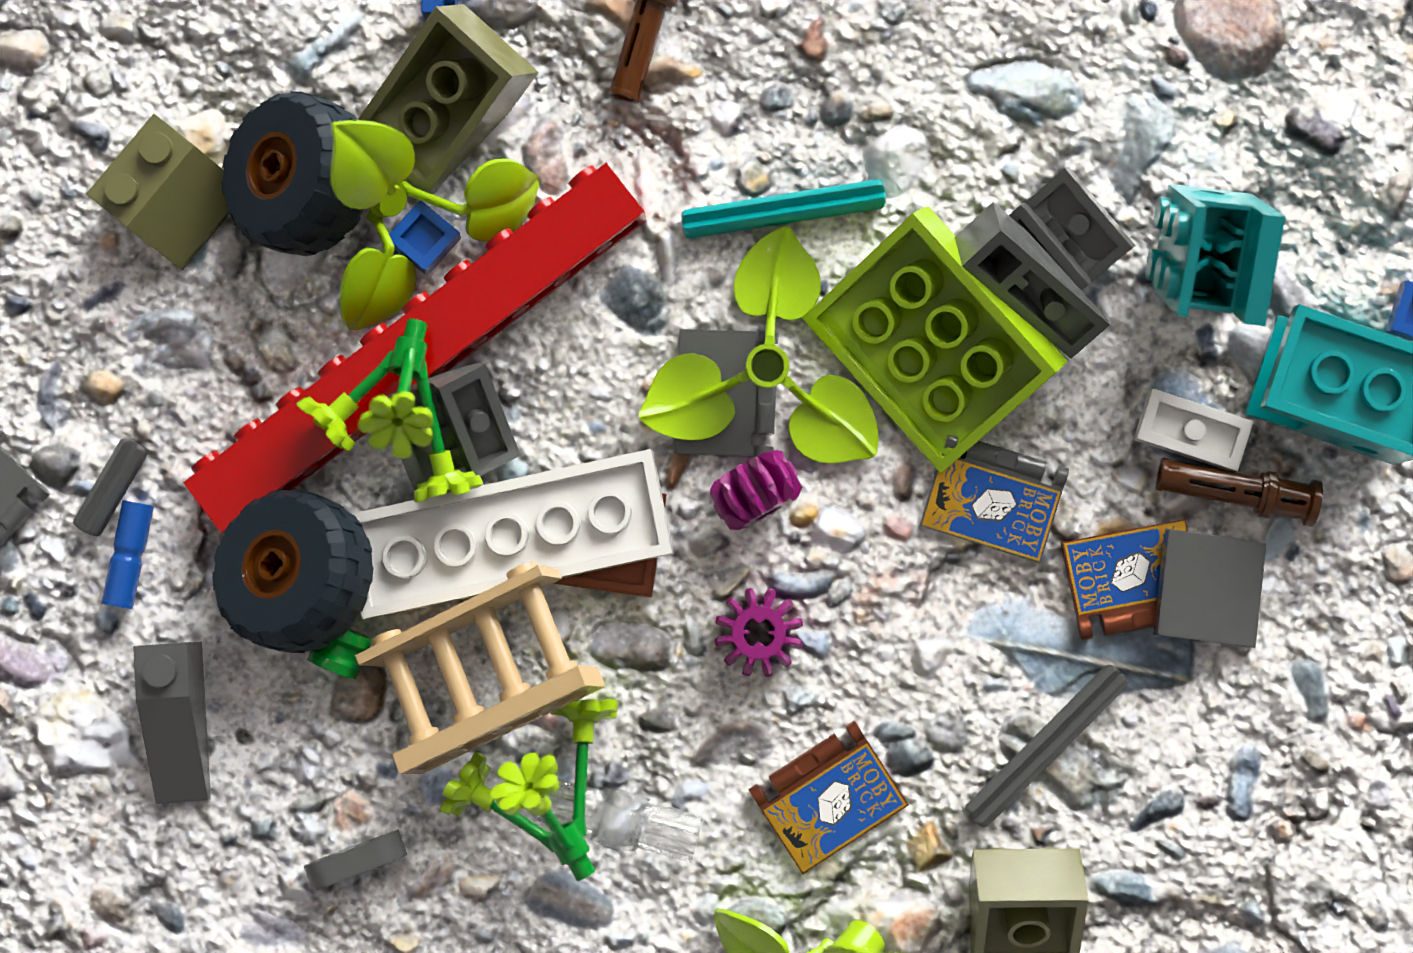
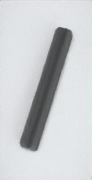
M1113 665L1104 666L966 804V813L979 826L983 828L988 827L1128 687L1129 681L1125 675Z

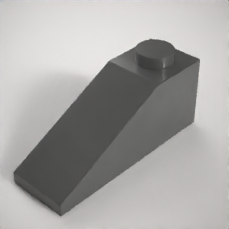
M994 202L955 236L962 267L1070 359L1110 326L1108 319L1040 244Z
M202 642L133 646L136 703L156 804L211 800Z

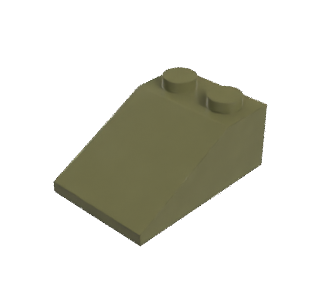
M465 4L436 6L358 120L384 124L404 134L410 140L415 152V164L412 172L406 179L417 189L432 194L510 113L539 72Z

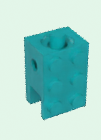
M1168 184L1166 197L1160 196L1155 208L1154 227L1161 230L1157 249L1149 250L1145 278L1146 280H1152V289L1177 316L1188 317L1190 308L1233 313L1243 324L1266 326L1286 216L1253 194Z
M1297 304L1292 308L1289 318L1277 315L1244 414L1392 465L1413 460V342Z

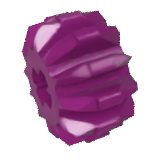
M771 450L770 452H764L736 466L731 471L723 474L720 479L713 482L710 488V496L714 502L713 507L720 519L725 521L730 530L748 528L775 514L798 498L802 490V486L797 478L798 473L792 462L787 460L782 451Z
M748 588L744 592L749 608L743 610L733 598H729L726 601L728 608L738 615L735 621L724 616L716 617L715 623L721 627L732 628V635L719 636L714 641L717 647L733 642L737 648L724 658V662L730 666L735 663L743 653L747 656L742 667L743 675L750 676L753 672L755 659H761L762 672L765 677H770L773 675V668L769 657L775 655L780 664L786 668L792 664L789 656L780 650L783 644L793 649H801L803 642L797 638L786 637V630L801 628L803 621L801 618H796L784 622L781 618L794 606L793 602L789 599L784 601L776 611L771 609L775 599V590L767 589L764 594L763 605L757 606L755 592L753 588ZM750 619L757 623L767 619L771 623L773 631H768L767 633L773 635V638L768 645L764 646L762 643L756 642L750 646L746 642L744 634H749L750 632L744 630V626Z

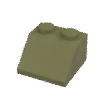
M155 113L152 114L86 193L87 196L181 270H184L229 216V211L226 207L227 201L222 194L221 181L223 180L224 170Z
M1080 848L973 849L969 879L970 953H1080L1089 903Z

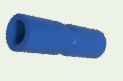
M122 500L113 543L114 554L110 558L101 604L133 609L142 568L141 556L146 549L154 506Z

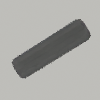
M122 438L73 519V524L79 530L91 536L102 534L148 455V450L128 438Z

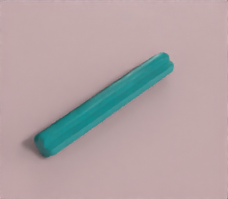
M875 179L685 209L681 213V221L685 237L693 239L878 210L885 207L886 193L882 180Z

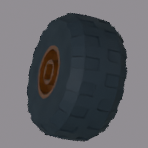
M290 91V93L277 94L268 98V100L260 103L259 107L257 106L242 119L243 122L238 129L234 130L229 140L230 145L227 154L224 155L222 165L224 174L221 181L222 194L227 201L226 207L234 224L241 230L242 235L250 241L282 253L301 256L317 255V253L329 250L338 244L361 220L360 216L364 209L350 208L340 202L333 192L330 178L333 151L331 124L338 121L359 120L354 114L346 111L344 107L304 92Z
M280 489L269 492L259 499H254L229 523L223 532L224 537L220 545H217L215 552L214 572H212L213 591H215L217 607L221 616L225 618L231 629L240 637L264 648L287 653H305L306 651L319 650L330 645L332 641L341 635L343 636L348 631L359 613L362 612L373 581V551L370 540L362 528L363 525L355 515L349 513L343 506L323 496L307 491Z

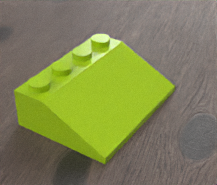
M929 206L913 212L802 317L940 473L944 472L1068 362L1045 336L962 267L955 235ZM948 435L958 437V442L954 449L944 448Z

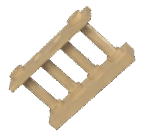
M536 562L519 565L506 573L508 580L403 632L400 629L384 632L371 640L373 647L355 655L359 665L386 666L412 734L408 738L410 746L392 754L399 774H424L606 687L598 667L577 665L576 661H570L541 590L562 579L558 569L537 565ZM520 599L523 601L549 670L545 673L548 680L533 687H530L529 683H523L496 615V611ZM474 622L477 623L503 690L499 694L501 702L487 709H484L483 705L477 706L450 636L451 633ZM429 644L432 646L457 712L453 716L455 724L442 731H439L438 727L431 726L405 657Z

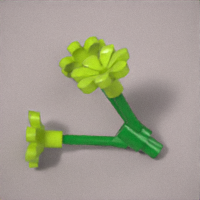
M408 319L403 336H399L396 339L394 350L389 351L379 366L355 387L349 395L343 392L329 407L326 404L315 402L310 396L303 398L296 405L304 413L313 416V423L325 430L327 437L334 445L350 452L356 443L347 434L344 421L359 408L356 403L388 373L400 376L397 394L393 395L391 400L383 395L373 398L370 404L371 411L363 413L359 420L358 427L360 431L371 433L368 443L374 449L382 450L391 443L393 455L400 459L411 456L412 442L421 447H426L431 443L434 453L430 454L429 457L434 475L430 476L428 481L417 484V490L414 491V502H422L430 497L446 494L449 490L453 495L465 494L470 492V489L479 488L484 484L480 475H475L474 471L461 472L460 470H455L450 450H444L428 381L427 363L425 361L428 345L424 342L428 324L418 319ZM412 379L416 380L422 408H414V395L410 393Z
M584 699L579 703L577 700L550 713L551 715L564 716L570 722H573L572 743H576L577 747L573 817L571 821L561 825L550 809L552 804L547 795L555 793L560 786L555 775L558 770L556 760L552 755H546L540 760L537 753L526 754L521 760V768L519 769L512 762H506L501 765L497 773L505 783L498 784L491 790L484 785L491 767L486 764L487 758L481 752L476 751L472 755L471 760L461 769L459 773L460 781L450 780L445 786L442 795L446 799L442 802L439 811L447 815L452 813L459 816L464 812L467 805L474 803L487 813L493 810L540 841L552 853L555 852L561 865L567 864L576 881L589 877L595 872V869L586 854L590 848L584 839V836L587 834L585 802L588 744H593L594 723H598L602 719H616L619 701L615 699L602 701ZM525 808L532 815H540L550 829V832L545 831L518 812Z

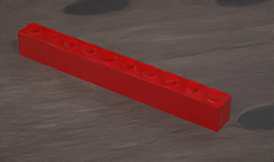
M604 163L598 169L590 165L581 170L569 181L568 185L571 188L569 191L555 201L552 197H547L536 204L527 213L528 222L514 232L507 228L495 235L485 245L488 252L472 264L469 260H464L454 266L443 277L446 284L433 294L429 295L427 291H424L413 297L401 309L405 315L389 327L382 323L371 329L360 339L359 342L362 347L347 359L343 355H339L326 363L317 373L320 376L318 381L306 390H303L302 387H297L281 397L275 404L278 408L277 412L263 422L257 418L240 428L233 436L236 443L221 454L215 450L199 459L191 467L194 474L183 483L220 533H223L229 523L254 499H259L269 492L280 489H295L345 451L344 448L340 449L334 445L327 437L325 430L313 423V416L304 413L298 408L296 403L310 396L315 402L326 404L329 407L343 392L349 395L355 387L379 366L389 351L394 350L396 339L399 336H403L408 319H418L428 324L424 342L428 345L425 357L428 378L448 372L646 222L645 211L608 163ZM388 373L356 403L359 408L344 421L347 434L354 442L367 434L360 431L358 423L363 413L371 411L370 404L373 398L380 395L386 397L397 392L400 376ZM412 379L411 385L416 384V380Z

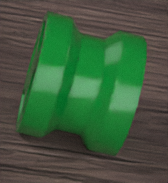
M348 629L343 636H339L330 645L319 650H311L307 660L333 673L350 679H357L360 667L355 655L369 649L372 639L357 631Z

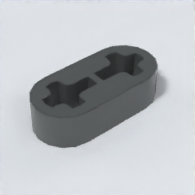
M395 830L304 865V869L312 891H316L406 856L407 852L399 830Z

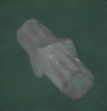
M558 778L560 783L559 789L547 796L552 804L550 809L562 825L571 821L573 817L574 782ZM586 786V835H590L592 841L621 850L635 852L638 848L682 861L692 862L703 817L676 808L649 803V798L612 787H604L601 790ZM538 815L537 821L545 823L541 816Z

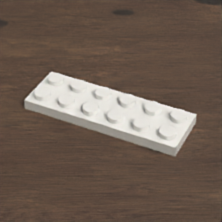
M651 449L486 484L479 488L470 489V492L461 495H453L449 492L430 497L422 502H414L412 500L352 513L363 525L362 528L370 540L373 551V581L368 592V599L361 612V618L365 620L474 597L508 580L506 575L508 571L528 562H536L537 565L558 569L561 577L564 578L674 554L654 454Z

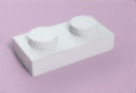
M1153 388L1148 391L1133 440L1226 471L1237 472L1254 421Z

